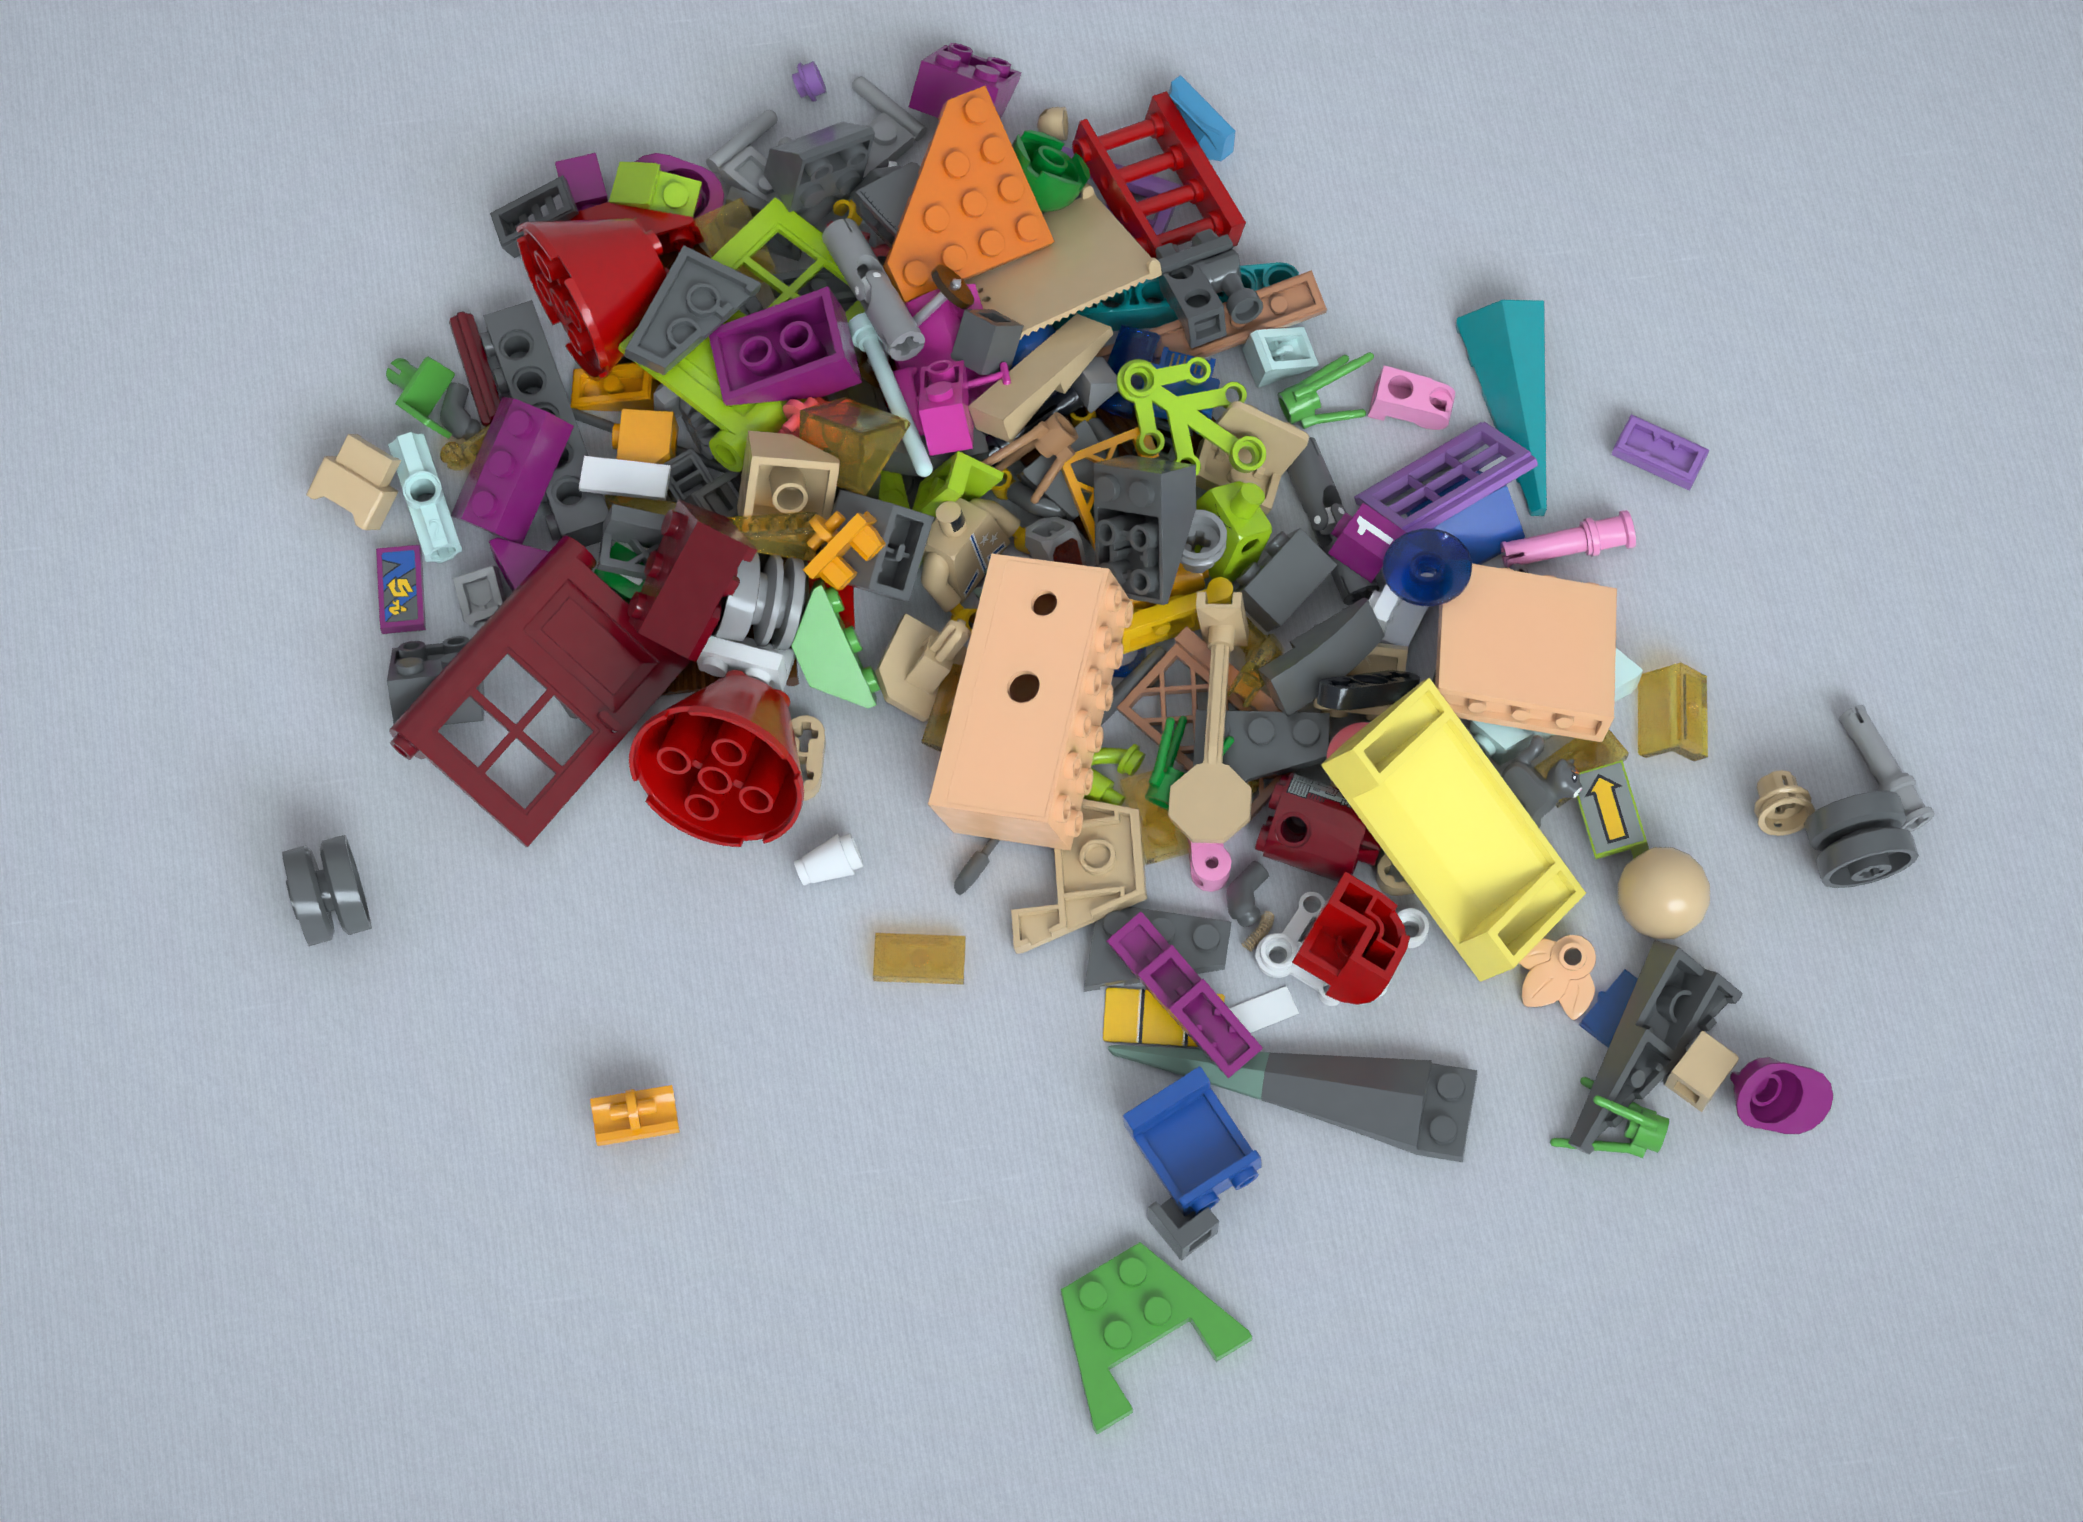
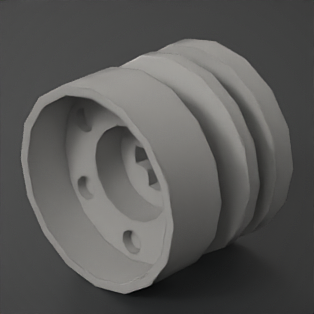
M757 552L751 563L742 560L737 573L740 583L733 596L729 594L726 597L722 596L719 602L721 606L720 620L711 636L740 643L744 641L751 625H753L754 641L757 646H767L771 639L774 649L788 650L794 640L804 610L806 576L803 571L805 568L803 560L791 557L786 560L783 566L781 556L773 554L767 560L762 572H760V560Z

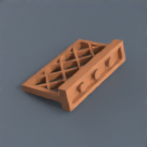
M1187 626L1175 638L1176 644L1117 706L1118 711L1158 746L1160 745L1162 735L1152 726L1162 725L1163 733L1165 722L1168 718L1166 695L1191 693L1192 715H1187L1186 717L1188 719L1187 724L1193 723L1195 740L1196 710H1198L1197 693L1208 692L1211 650L1208 649V644ZM1178 659L1190 669L1191 685L1166 687L1165 672ZM1229 663L1226 710H1229L1230 703L1238 711L1282 712L1275 706L1273 700ZM1196 675L1200 679H1202L1206 684L1197 685ZM1160 678V687L1151 688ZM1160 695L1161 717L1142 718L1131 709L1143 696ZM1172 716L1175 720L1174 724L1178 723L1180 716ZM1194 745L1180 746L1175 759L1187 771L1193 768V761L1184 754L1194 753ZM1292 771V772L1286 773V774H1284V775L1289 776L1290 773H1295L1296 771ZM1273 774L1256 779L1259 780V796L1251 803L1250 821L1270 801L1277 782L1279 783L1282 775L1277 776ZM1264 779H1273L1264 789Z

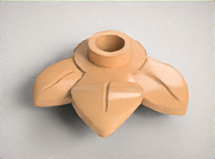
M1567 935L1557 942L1543 938L1519 962L1524 968L1530 970L1522 986L1523 1004L1526 1007H1542L1559 1000L1563 1010L1571 1020H1576L1582 1016L1589 1008L1595 994V986L1590 975L1596 963V953L1592 944L1579 935ZM1576 949L1582 954V959L1577 965H1569L1565 962L1564 956L1568 950Z

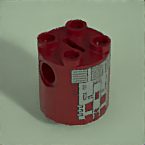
M1290 773L1289 776L1282 774L1279 783L1277 782L1268 806V808L1276 810L1274 817L1269 815L1266 824H1263L1255 850L1263 852V857L1339 882L1345 871L1353 876L1358 861L1375 865L1381 846L1338 788L1294 773ZM1291 817H1299L1305 822L1306 827L1298 826Z

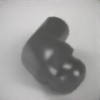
M451 382L447 387L440 412L441 423L456 439L463 438L468 442L474 441L481 431V425L478 420L471 419V415L464 409L469 389L463 384Z
M1253 861L1229 885L1226 892L1228 913L1232 919H1237L1242 927L1252 926L1260 917V910L1254 906V891L1269 877V873L1257 861Z

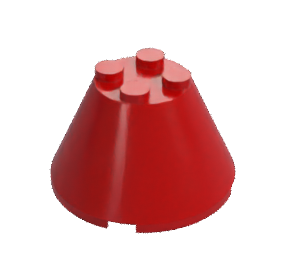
M637 218L534 221L518 225L516 228L517 232H524V236L517 239L524 267L552 326L559 322L562 324L571 341L565 347L580 368L592 380L600 381L606 378L624 356L618 350L619 344L639 326L669 272L667 267L663 268L658 257L663 253L658 237L652 230L645 232Z
M731 670L723 678L652 716L638 730L629 753L630 773L633 782L639 780L648 797L645 802L670 825L692 837L709 843L741 847L744 841L763 839L762 841L765 844L781 837L797 820L804 801V785L789 710L790 698L783 691L773 689L760 680L748 677L742 671Z

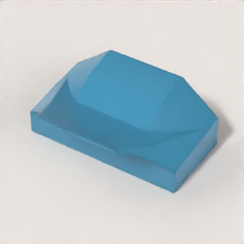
M1181 75L1171 82L1168 94L1209 160H1224L1234 151L1236 131Z

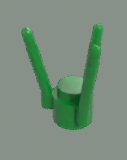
M1180 716L1173 736L1175 720L1172 717L1166 719L1155 766L1148 781L1150 785L1145 794L1146 800L1166 810H1169L1170 786L1185 774L1173 768L1187 724L1188 719L1186 716ZM1228 736L1224 740L1223 756L1234 743L1233 736Z

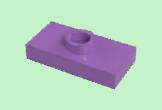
M1631 414L1611 455L1690 491L1708 456L1709 449Z

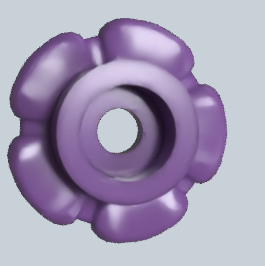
M814 61L805 65L800 62L797 65L798 72L792 74L794 84L801 98L808 95L811 101L815 102L817 101L816 96L826 92L823 78Z

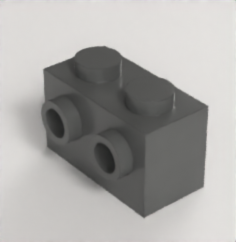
M1301 528L1287 535L1283 531L1277 534L1264 548L1268 553L1267 557L1259 565L1252 562L1236 578L1240 586L1234 592H1242L1245 611L1266 632L1281 627L1337 566Z

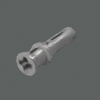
M1864 705L1855 706L1856 713L1850 708L1839 717V721L1843 724L1878 783L1877 791L1895 792L1900 796L1907 820L1901 827L1902 829L1912 832L1922 827L1934 817L1935 813L1931 807H1925L1914 788L1916 784L1915 779L1908 773L1901 771L1867 714Z

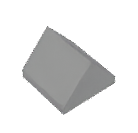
M1094 357L1071 386L1086 409L1092 413L1118 391L1116 384L1117 375L1103 357Z

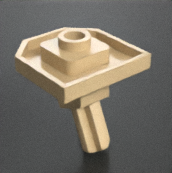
M906 613L902 615L875 670L884 700L922 722L950 715L967 648L963 645L971 635V631L966 627V622L962 619L957 621L949 620L941 632H938Z

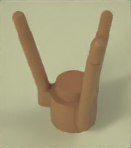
M1055 412L1045 422L1041 421L1031 431L981 462L989 466L999 462L994 468L1003 471L1034 448L1046 458L1055 455L1057 458L1030 498V501L1036 504L1047 491L1065 462L1075 455L1071 445L1078 439V434L1063 415Z

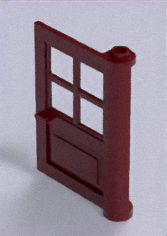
M567 535L557 542L389 729L393 737L390 744L400 755L408 760H411L414 756L419 759L426 758L526 848L529 847L690 663L689 659L637 633L629 622V604L592 571L597 565L593 555L582 544ZM506 654L546 689L516 724L476 689ZM553 696L593 731L563 766L523 731ZM468 697H471L508 731V734L478 767L438 732ZM515 739L521 742L555 773L525 809L485 774Z

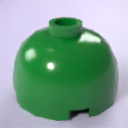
M1026 130L1021 137L1018 134L1012 143V147L1040 210L1043 212L1061 210L1069 206L1083 190L1090 178L1089 168L1076 152L1071 159L1066 153L1061 151L1065 143L1043 132Z

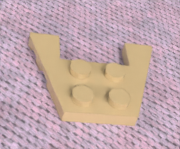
M1083 799L1081 806L1083 813L1082 830L1078 837H1074L1071 851L1054 848L1058 904L1011 910L1013 945L1016 954L1027 952L1105 918L1112 911H1121L1147 899L1142 825L1139 809Z

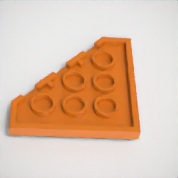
M986 86L949 99L943 104L938 118L939 122L933 138L928 144L918 171L917 181L912 194L908 198L892 248L889 250L883 265L891 285L896 289L904 304L938 289L933 281L931 272L939 264L953 270L964 281L1044 249L1055 242Z

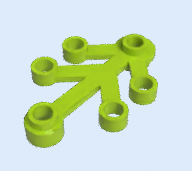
M1194 357L1185 364L1156 369L1146 360L1134 359L1121 367L1117 374L1116 384L1122 397L1134 403L1140 431L1136 439V447L1142 455L1147 457L1154 456L1163 449L1165 444L1163 434L1156 429L1153 402L1167 413L1176 456L1173 462H1181V460L1190 461L1193 465H1196V476L1200 472L1201 464L1194 455L1189 428L1229 455V462L1235 470L1241 473H1250L1263 465L1266 459V448L1261 440L1253 436H1245L1238 439L1199 412L1200 410L1221 406L1227 409L1231 404L1226 398L1227 389L1236 390L1239 395L1238 401L1244 403L1247 398V392L1242 384L1229 382L1220 389L1175 396L1162 386L1186 381L1190 385L1202 384L1211 374V367L1207 360L1201 357ZM1192 364H1198L1202 367V378H1195L1191 375L1190 366ZM1132 375H1139L1143 378V389H1135L1131 385ZM1146 435H1151L1156 439L1157 447L1155 450L1145 447L1143 439ZM1240 449H1247L1251 453L1252 459L1250 463H1243L1239 459L1238 453Z

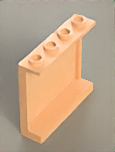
M1445 559L1435 583V590H1440L1435 686L1458 718L1603 742L1614 719L1617 588L1600 586L1591 582L1583 583L1565 580L1551 575L1542 576L1519 572L1510 568H1496L1473 564L1464 560Z

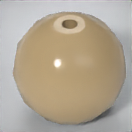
M1653 847L1638 855L1624 867L1618 882V904L1625 920L1638 933L1653 939H1676L1693 929L1704 919L1710 905V883L1703 867L1690 854L1673 847Z

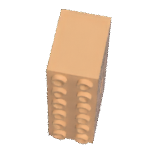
M991 553L928 802L932 810L953 833L1071 851L1074 837H1078L1082 830L1083 813L1081 806L1084 795L1090 793L1093 784V770L1091 769L1094 753L1100 751L1103 743L1101 723L1104 711H1109L1113 702V686L1111 682L1114 670L1120 668L1123 660V645L1121 641L1124 628H1129L1133 619V604L1110 569Z

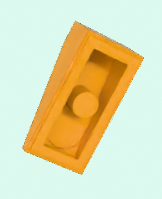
M635 362L617 364L611 373L600 381L592 380L581 368L573 369L571 408L588 411L622 412V409L654 411V393L661 382Z

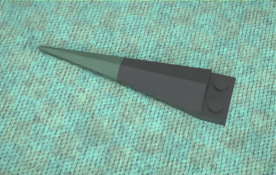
M1111 1045L1108 1047L1109 1052L1114 1056L1182 1076L1201 1066L1211 1085L1307 1115L1419 1156L1463 1162L1477 1081V1070L1434 1064L1432 1060L1258 1052L1230 1078H1227L1201 1049Z

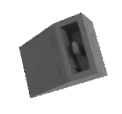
M1124 455L1093 463L1095 567L1110 569L1129 599L1161 605L1168 604L1196 511V465L1134 455Z

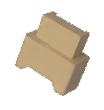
M348 434L337 456H324L306 495L313 500L326 497L353 514L355 525L363 530H380L399 492L391 487L390 483L401 460L361 438L358 434Z

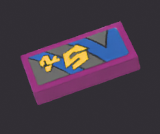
M420 545L377 548L381 633L390 634L426 630L422 550Z

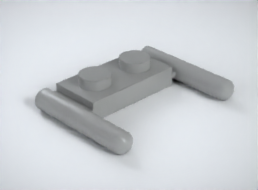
M860 76L853 81V90L881 112L879 116L866 125L872 127L875 137L864 172V178L872 169L888 167L889 161H895L913 146L915 140H921L926 134L927 128L866 78ZM784 137L779 141L778 145L792 141V139ZM839 193L834 196L839 200H848L850 193Z
M772 110L764 111L706 159L708 168L714 173H720L721 179L730 187L733 186L747 191L769 203L775 197L778 200L780 198L763 175L767 159L753 148L751 144L777 123L776 113ZM833 195L823 199L816 206L810 208L802 207L794 210V212L815 226L833 210V205L839 199Z

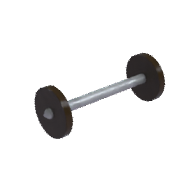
M939 264L931 272L933 281L940 292L913 317L918 327L947 299L964 310L974 304L973 294L967 284L959 275L945 265ZM883 345L882 348H883V350H884V352H885V355H886V357H887V356L889 355V352L887 351L886 347ZM854 346L861 377L874 387L880 388L866 352Z

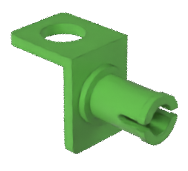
M429 356L424 358L418 369L404 358H397L390 364L399 369L401 373L397 374L392 369L387 368V380L403 390L395 404L427 427L449 439L452 433L428 416L451 383L455 373Z

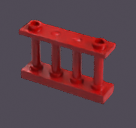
M1167 91L1152 96L1145 120L1097 136L1088 119L1079 121L1075 138L1072 142L1073 153L1075 154L1076 152L1088 166L1091 178L1115 218L1151 258H1156L1155 250L1157 247L1168 243L1178 246L1190 242L1196 233L1207 229L1213 230L1218 237L1228 234L1233 242V247L1238 245L1246 221ZM1149 136L1157 140L1164 152L1119 169L1116 168L1107 153L1108 150ZM1170 169L1177 173L1184 185L1136 202L1126 184ZM1186 202L1195 204L1203 217L1201 220L1156 235L1146 218Z

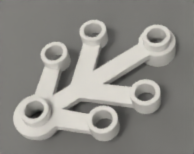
M1307 892L1300 897L1298 910L1284 931L1267 935L1259 942L1256 948L1255 959L1257 966L1264 974L1273 978H1283L1292 975L1318 991V997L1322 1003L1328 1006H1335L1341 1002L1326 996L1324 992V987L1329 984L1292 963L1303 941L1299 942L1309 923L1314 922L1325 904L1321 894ZM1308 901H1314L1319 905L1320 909L1317 912L1310 913L1304 909L1303 905ZM1404 909L1398 913V916L1404 926H1412L1418 933L1415 937L1410 938L1407 948H1415L1425 941L1429 931V921L1426 915L1417 909ZM1274 951H1280L1286 956V960L1281 963H1275L1270 959L1269 955ZM1389 984L1386 986V988L1379 997L1383 996L1387 992Z

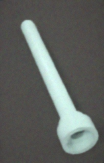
M866 313L858 314L848 323L853 345L866 352L915 471L919 476L927 477L932 473L933 466L882 348L883 342Z

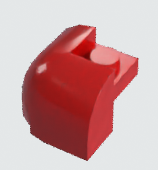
M1345 871L1314 920L1292 963L1329 984L1326 996L1340 1002L1356 1005L1371 1003L1382 994L1392 979L1407 950L1410 935H1406L1405 926L1395 911L1398 907L1397 904L1383 893Z

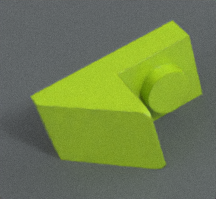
M619 162L609 202L694 217L702 182L661 171L660 164Z

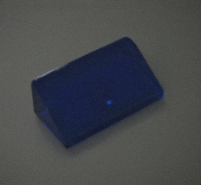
M1121 325L1107 363L1116 375L1124 364L1134 359H1142L1154 363L1162 342V335ZM1132 375L1131 385L1135 389H1142L1143 378L1139 375ZM1119 391L1098 407L1129 420H1132L1135 412L1134 403L1123 398Z

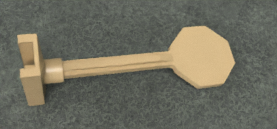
M1197 592L1196 610L1203 641L1208 644L1207 647L1211 650L1204 761L1201 764H1196L1170 786L1168 816L1192 843H1225L1249 823L1251 819L1252 788L1229 765L1223 764L1230 652L1234 650V646H1248L1249 628L1242 592H1233L1232 604H1208L1206 592Z

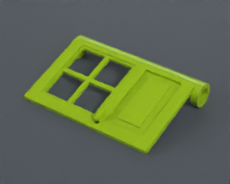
M776 197L711 257V259L736 271L742 266L746 267L781 295L767 308L800 297L797 293L823 267L848 285L822 240L823 233L796 212H789L785 205ZM777 232L815 260L789 287L751 259ZM857 300L845 312L848 323L856 315L865 312L860 301ZM738 310L723 324L747 315ZM636 329L619 344L618 350L624 355L625 349ZM709 336L665 375L635 362L722 429L711 438L709 448L716 460L730 471L740 472L743 469L748 431L777 433L787 421L783 412V406L788 400L725 405ZM796 399V400H798V401L804 403L807 399Z

